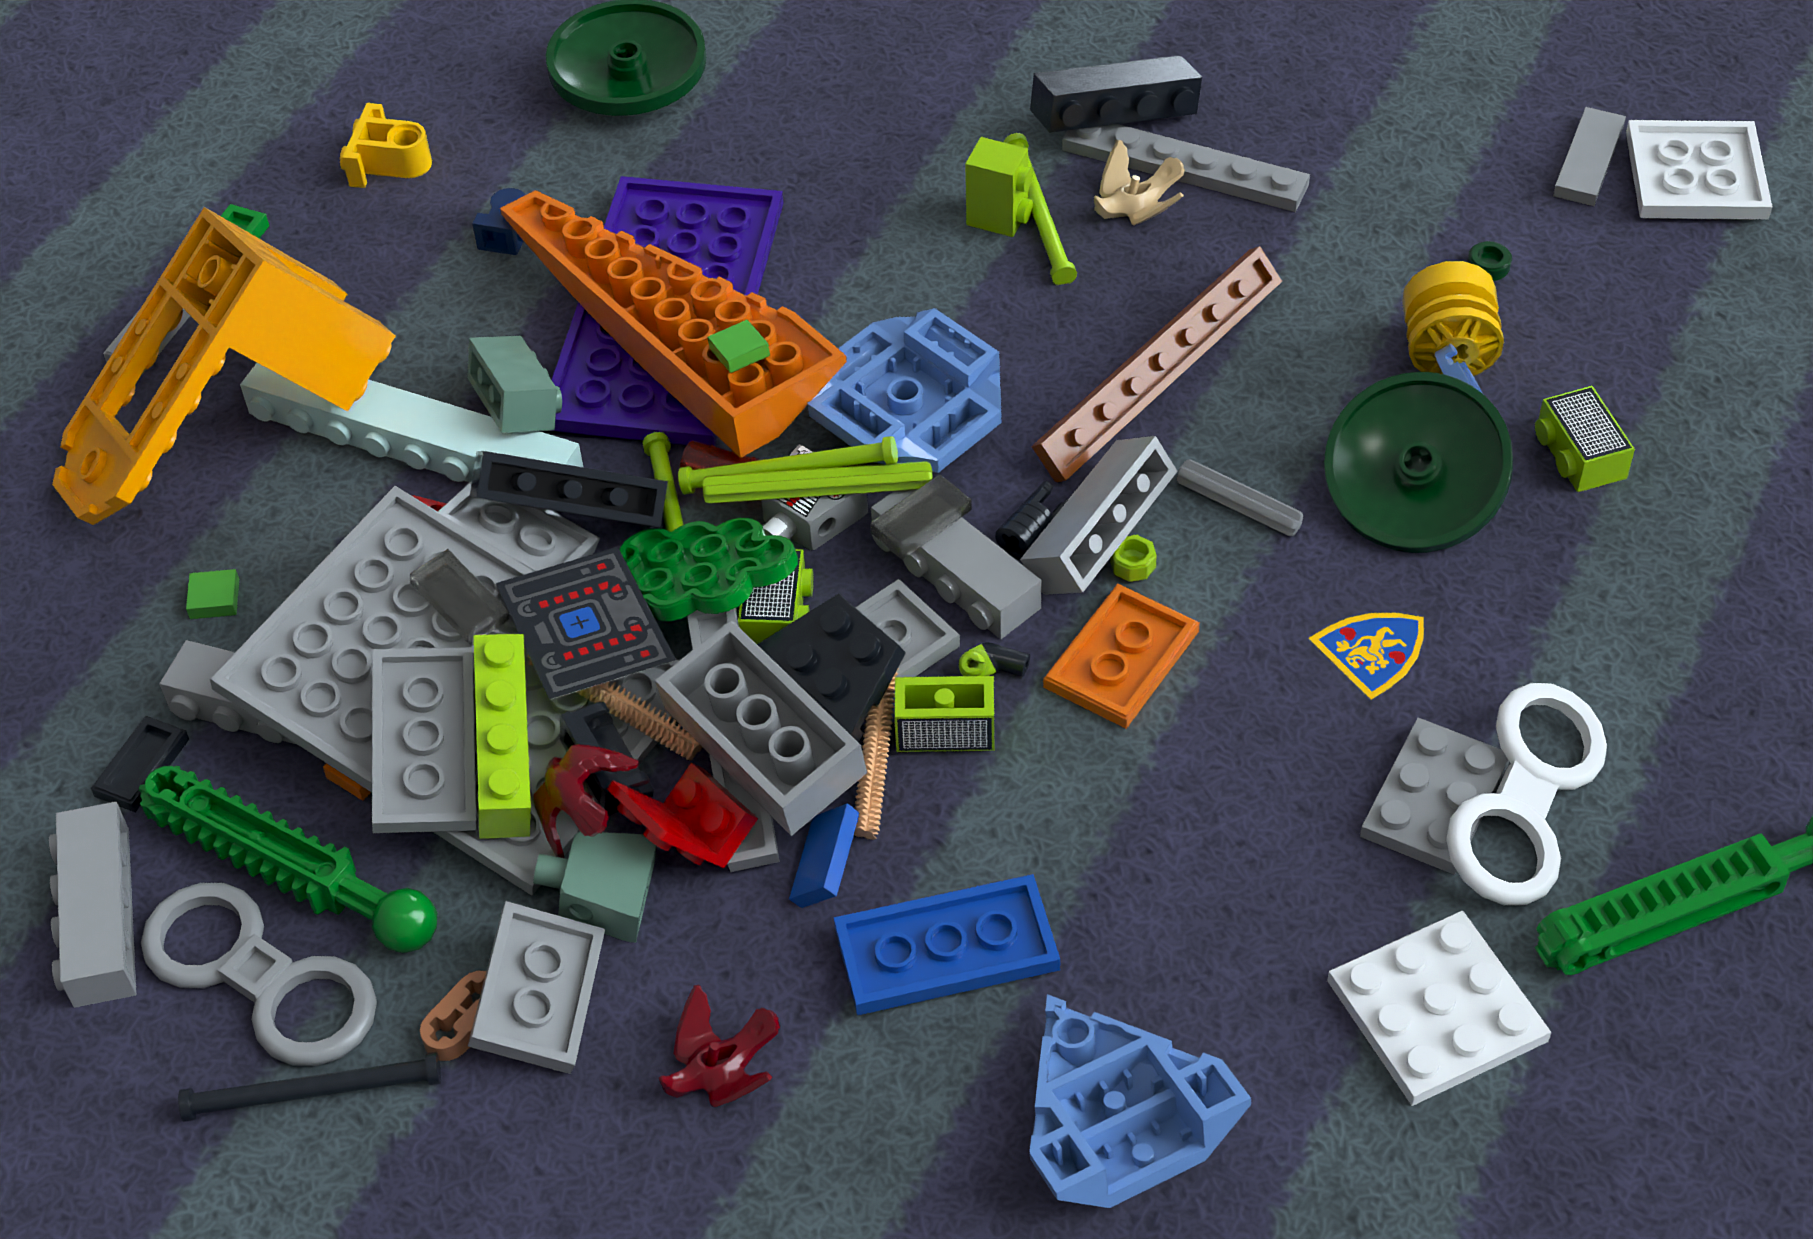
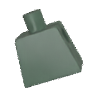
M580 831L574 835L568 859L539 854L533 884L561 889L559 916L604 928V934L636 943L655 864L657 846L643 834L602 832L594 837L584 836Z

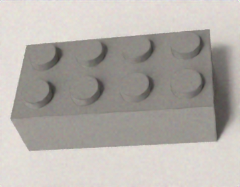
M732 620L655 680L665 710L791 836L867 774L861 745Z

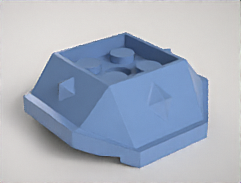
M935 308L917 312L916 317H894L873 322L838 348L846 355L847 362L812 401L808 402L809 417L851 447L882 442L883 437L893 436L898 450L897 463L927 461L931 464L932 472L939 473L1001 424L999 351ZM885 461L874 462V463L886 464Z

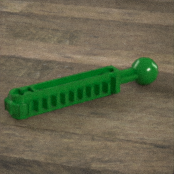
M180 766L157 768L148 775L145 784L140 785L139 790L142 798L140 804L147 819L152 818L156 821L157 826L161 828L169 825L172 833L176 836L184 832L190 844L199 840L205 852L214 848L218 859L224 860L230 857L233 866L237 869L245 865L249 875L252 877L260 873L264 883L267 885L277 882L280 892L284 894L292 890L295 899L299 902L307 898L313 913L318 915L327 909L339 915L345 907H348L372 920V928L376 938L388 950L400 953L419 950L432 940L437 929L438 914L434 904L418 890L403 888L390 891L387 894L360 880L355 875L356 868L349 848L343 847L337 851L332 843L323 847L317 836L313 835L308 839L305 838L301 828L297 827L294 830H290L286 820L282 819L275 822L271 812L266 811L260 814L254 803L244 806L240 796L235 795L229 798L225 788L220 787L214 790L210 780L205 779L199 782L194 772L183 771Z
M1813 816L1805 827V834L1771 846L1763 834L1760 833L1578 904L1556 910L1538 924L1536 929L1539 934L1537 937L1539 941L1538 945L1534 948L1547 968L1556 967L1557 970H1562L1565 975H1574L1595 965L1783 893L1790 872L1813 864Z

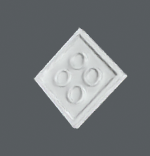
M1628 121L1626 137L1640 218L1769 219L1772 203L1754 121Z
M1460 911L1330 970L1328 974V983L1412 1106L1547 1043L1551 1035L1547 1025L1464 911Z

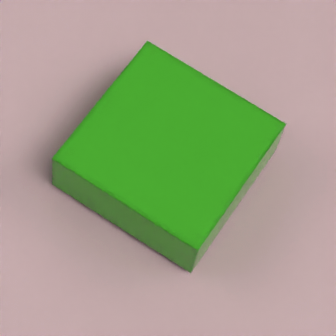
M748 320L707 337L710 350L730 373L770 356L768 342Z
M236 569L189 573L186 610L190 619L237 615L239 577Z

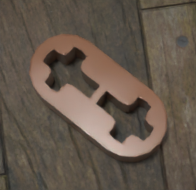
M475 971L463 977L422 1021L420 1034L427 1053L437 1052L440 1061L456 1059L470 1048L468 1047V1042L479 1002L478 999L473 1003L471 995L475 992L481 994L486 971ZM452 1028L454 1029L456 1036L452 1039L445 1036L439 1040L437 1039L436 1032L441 1029L448 1032Z

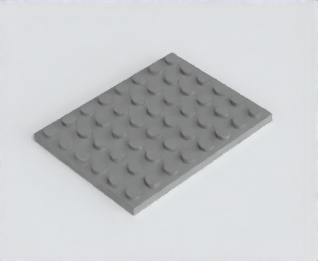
M394 486L210 678L211 689L372 792V649L472 647L476 830L432 832L531 896L541 886L533 884L539 854L555 856L547 841L534 805L533 794L545 782L546 766L554 756L563 758L567 753L560 741L561 714L568 711L572 713L594 704V702L589 701V699L576 692L551 700L548 699L534 666L529 665L530 658H528V653L524 646L531 801L530 837L479 839L474 635L519 634L496 583L534 571L397 486ZM675 658L673 662L612 680L609 686L611 687L616 682L615 690L621 685L620 693L626 688L625 696L631 691L630 699L636 694L635 702L641 697L640 705L646 700L645 708L651 703L650 711L657 707L655 714L662 710L660 717L667 713L665 718L667 720L671 715L664 708L655 680L679 660ZM610 714L615 728L632 757L639 761V766L658 742L650 738V735H645V732H640V729H635V726H630V723H625V720H620V717H615V714ZM583 782L584 791L590 794L585 783ZM561 810L556 817V829L565 856L571 849L574 835L580 832L571 817Z

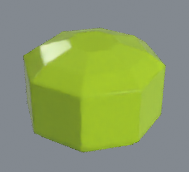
M1139 535L1127 536L1110 557L1114 575L1129 582L1147 579L1156 568L1157 555L1153 542Z

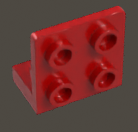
M690 763L664 803L614 780L607 788L620 801L617 810L631 821L647 827L643 835L649 841L666 851H669L673 845L680 854L697 865H702L704 860L725 868L758 820L749 809L704 768Z

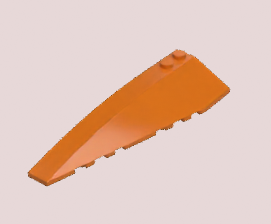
M535 190L500 208L501 215L600 326L643 369L740 458L778 438L808 405V402L812 401L847 362L846 355L794 311L783 306L776 310L767 305L766 298L753 292L746 296L734 290L732 282L721 277L717 279L708 278L702 274L700 267L651 244L642 247L635 243L634 236L624 231L615 234L606 230L602 221L592 216L581 218L575 215L573 207ZM748 320L768 342L770 356L730 373L710 350L707 337Z

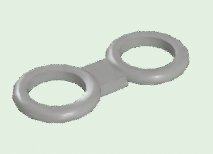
M198 883L177 890L158 904L145 922L141 939L145 964L161 981L176 987L207 988L225 982L253 1001L254 1008L251 1020L256 1040L272 1058L292 1066H319L345 1056L362 1042L373 1025L377 999L371 980L357 965L335 956H310L292 962L290 957L262 939L264 923L259 906L244 890L226 883ZM203 905H220L233 910L241 919L242 925L238 940L229 952L215 961L203 965H184L171 960L165 953L163 945L166 932L173 922L188 910ZM314 979H331L345 985L354 996L352 1015L344 1027L331 1037L317 1042H296L284 1037L276 1029L274 1020L278 1005L284 996L299 984Z

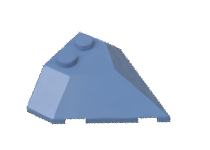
M1047 994L1046 1023L1044 1036H1042L1035 1099V1122L1030 1144V1160L1057 1200L1111 1208L1206 1161L1251 1106V1097L1222 1059L1206 1053H1202L1200 1058L1172 1048L1171 1040L1096 1012L1091 1017L1066 1008V1001Z

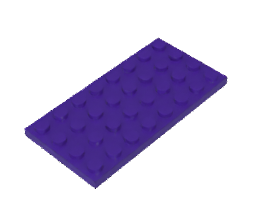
M621 176L604 224V229L615 234L624 231L634 236L635 243L642 247L651 244L700 267L702 274L708 278L717 279L721 277L732 282L733 289L746 296L751 292L758 295L784 204L783 191ZM578 302L552 378L554 385L558 386L561 390L562 410L560 413H556L555 430L549 431L644 440L651 433L662 432L667 435L670 443L715 448L717 436L643 369Z

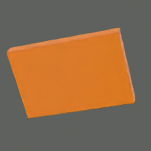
M1117 583L1043 678V688L1127 729L1197 635L1200 622Z

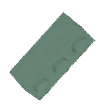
M521 336L469 338L467 378L502 433L555 430L556 413H560L562 410L561 390L558 386L554 385L547 369L541 366L535 352L530 350Z

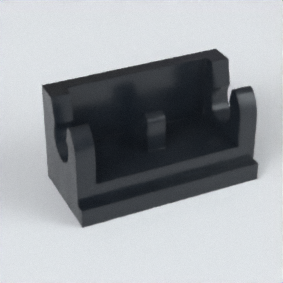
M597 702L572 713L568 711L561 714L560 741L566 752L571 746L582 744L602 747L633 758L615 728L611 715L607 713L609 709L605 702ZM639 767L629 771L609 772L601 770L591 773L584 780L594 801L608 811V816L619 812L617 806L620 801L607 790L613 780L649 797H653L654 789L650 784L646 772H641Z

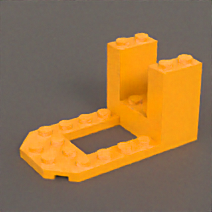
M204 207L65 428L60 448L68 451L65 467L59 466L56 468L52 485L76 517L92 525L131 504L137 493L142 492L148 486L152 477V469L161 455L167 453L173 446L177 430L186 415L193 413L201 399V391L210 377L216 375L223 367L226 358L225 353L229 348L336 406L349 411L354 401L360 399L364 394L368 379L376 366L389 355L391 343L396 335L378 320L344 302L348 294L332 280ZM182 309H184L199 325L134 429L129 434L115 416L121 406L124 407L131 401L136 389L135 384L143 371L149 369L156 361L160 344L167 333L173 331L178 326L183 314Z

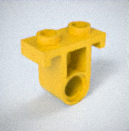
M366 103L360 118L354 121L352 136L348 145L343 146L340 153V166L342 170L346 171L350 187L365 188L367 185L365 174L415 178L428 172L432 165L424 127L412 121L386 119L382 104Z

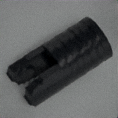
M1043 481L996 531L995 538L998 546L1018 561H1021L1020 559L1068 501L1066 499L1064 502H1061L1052 514L1045 506L1040 504L1048 498L1054 487L1048 481Z

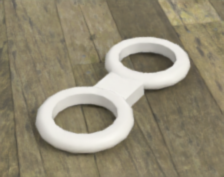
M1529 683L1510 692L1500 705L1496 730L1500 747L1511 764L1507 767L1496 793H1482L1462 802L1449 820L1446 842L1453 866L1463 882L1481 897L1502 905H1528L1546 896L1555 884L1559 875L1561 856L1556 836L1545 820L1557 790H1574L1592 782L1605 762L1606 739L1602 724L1591 707L1573 692L1549 683ZM1531 705H1547L1561 711L1570 718L1581 733L1584 745L1582 761L1572 768H1557L1542 762L1533 755L1521 737L1519 729L1521 711ZM1483 816H1500L1513 821L1527 833L1534 844L1538 859L1536 873L1530 880L1523 883H1509L1492 876L1480 865L1472 852L1470 843L1471 827L1476 819Z

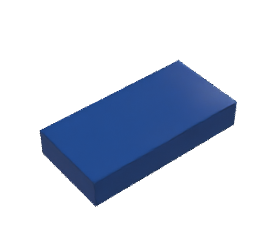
M848 803L812 818L789 897L790 901L801 908L837 896L859 818V812Z

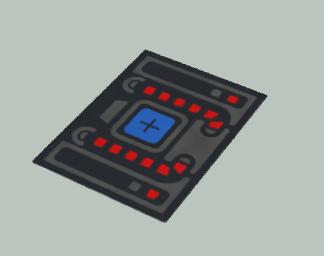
M618 547L496 583L518 633L524 634L525 649L550 700L675 661V657Z

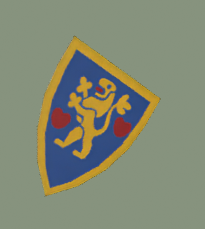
M1368 613L1341 620L1324 628L1308 639L1372 700L1402 679L1417 660L1424 639V617L1402 613Z

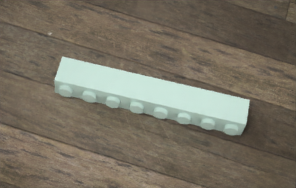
M259 363L255 364L240 384L249 414H252L259 420H272L288 425L300 433L310 432L326 437L338 445L349 444L362 448L377 457L387 456L406 462L415 469L426 468L442 473L457 482L463 480L467 482L472 481L477 451H488L583 467L579 443L540 431L502 433L490 416L369 379L364 394L360 399L354 401L349 411L336 406Z

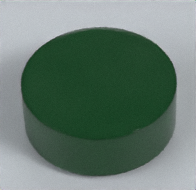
M1481 242L1470 249L1467 263L1480 266L1491 275L1493 281L1504 278L1509 273L1512 255L1505 246L1499 243Z

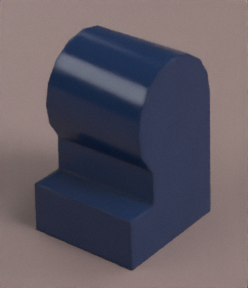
M515 188L499 190L491 197L490 213H477L472 226L478 250L510 255L518 254L524 241L501 215L500 208L525 196L524 192Z

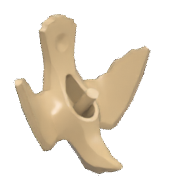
M1117 140L1109 154L1103 171L1099 191L1101 198L1094 196V210L1104 219L1128 216L1132 225L1153 218L1184 196L1180 192L1166 201L1158 202L1162 194L1184 175L1183 163L1178 158L1169 157L1164 160L1153 176L1146 181L1139 182V176L1133 175L1132 178L1130 177L1127 147L1123 144L1122 140Z

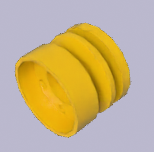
M1445 261L1426 267L1410 279L1404 288L1402 302L1404 319L1407 325L1408 351L1414 367L1421 372L1443 374L1435 357V352L1449 344H1452L1458 352L1457 355L1452 357L1454 363L1458 361L1460 364L1465 361L1473 376L1491 367L1502 354L1504 343L1501 320L1498 315L1499 306L1496 287L1491 275L1480 266L1471 263Z

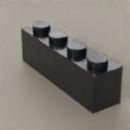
M1181 55L1034 73L1030 111L1049 133L1197 114L1202 76Z
M477 451L469 497L650 527H661L668 481L488 451Z

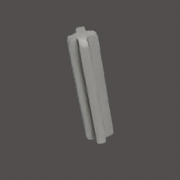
M1191 459L1186 460L1177 473V481L1180 485L1287 536H1294L1301 527L1303 520L1301 511Z

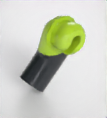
M986 642L970 649L960 657L959 670L963 676H990L998 671H1004L1024 677L1030 663V654Z

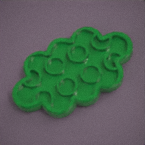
M736 518L718 526L705 521H695L680 526L672 532L665 529H648L632 535L624 541L619 549L654 618L660 621L682 619L696 610L705 614H719L730 611L745 602L754 587L775 584L788 577L798 565V556L790 539L779 535L766 536L763 526L758 521L750 518Z

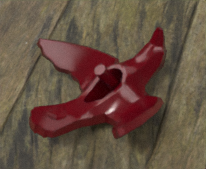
M577 744L571 746L563 758L554 756L546 766L545 782L533 794L543 831L556 857L564 858V852L556 829V817L561 810L571 817L584 836L594 837L599 833L601 834L607 827L608 811L594 802L592 796L584 791V780L591 773L601 770L616 772L636 769L638 767V760L602 747Z
M694 985L684 1005L677 1027L673 1052L676 1060L687 1066L668 1076H660L659 1082L666 1094L676 1098L705 1089L709 1094L711 1106L718 1107L756 1090L771 1080L772 1076L767 1071L751 1076L746 1074L744 1068L755 1053L778 1034V1029L780 1028L779 1018L773 1011L761 1007L755 1010L740 1032L732 1038L721 1041L713 1033L709 1023L711 1009L708 1004L707 994L703 992L700 985Z

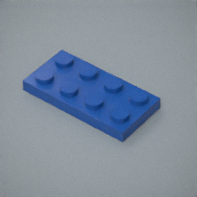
M1034 874L834 917V928L857 1015L1060 971V956Z

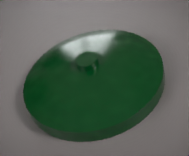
M614 0L586 8L562 23L548 43L546 64L553 88L570 104L596 114L628 116L661 109L674 103L691 91L705 70L706 48L700 27L689 15L680 9L652 0Z
M1411 372L1391 376L1376 382L1360 392L1346 405L1330 431L1326 444L1324 467L1328 489L1334 505L1347 524L1357 533L1389 549L1409 553H1427L1460 544L1471 538L1490 522L1503 504L1508 493L1513 472V453L1509 432L1502 416L1492 402L1479 390L1462 380L1448 375L1431 372Z

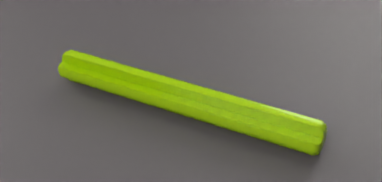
M922 461L890 465L878 464L706 476L703 479V496L706 503L712 504L929 489L933 483L932 467L930 462Z

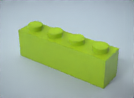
M524 634L474 635L479 839L530 837L531 801Z

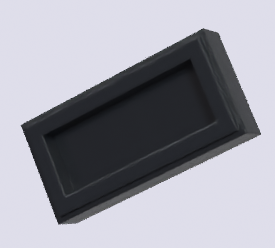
M145 716L91 787L94 797L109 803L117 802L119 807L136 813L142 802L139 790L140 785L145 784L146 778L155 769L170 766L190 740L187 731Z

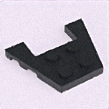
M839 593L757 644L801 688L832 714L833 718L858 743L863 735L860 728L872 705L878 707L906 654L899 644Z

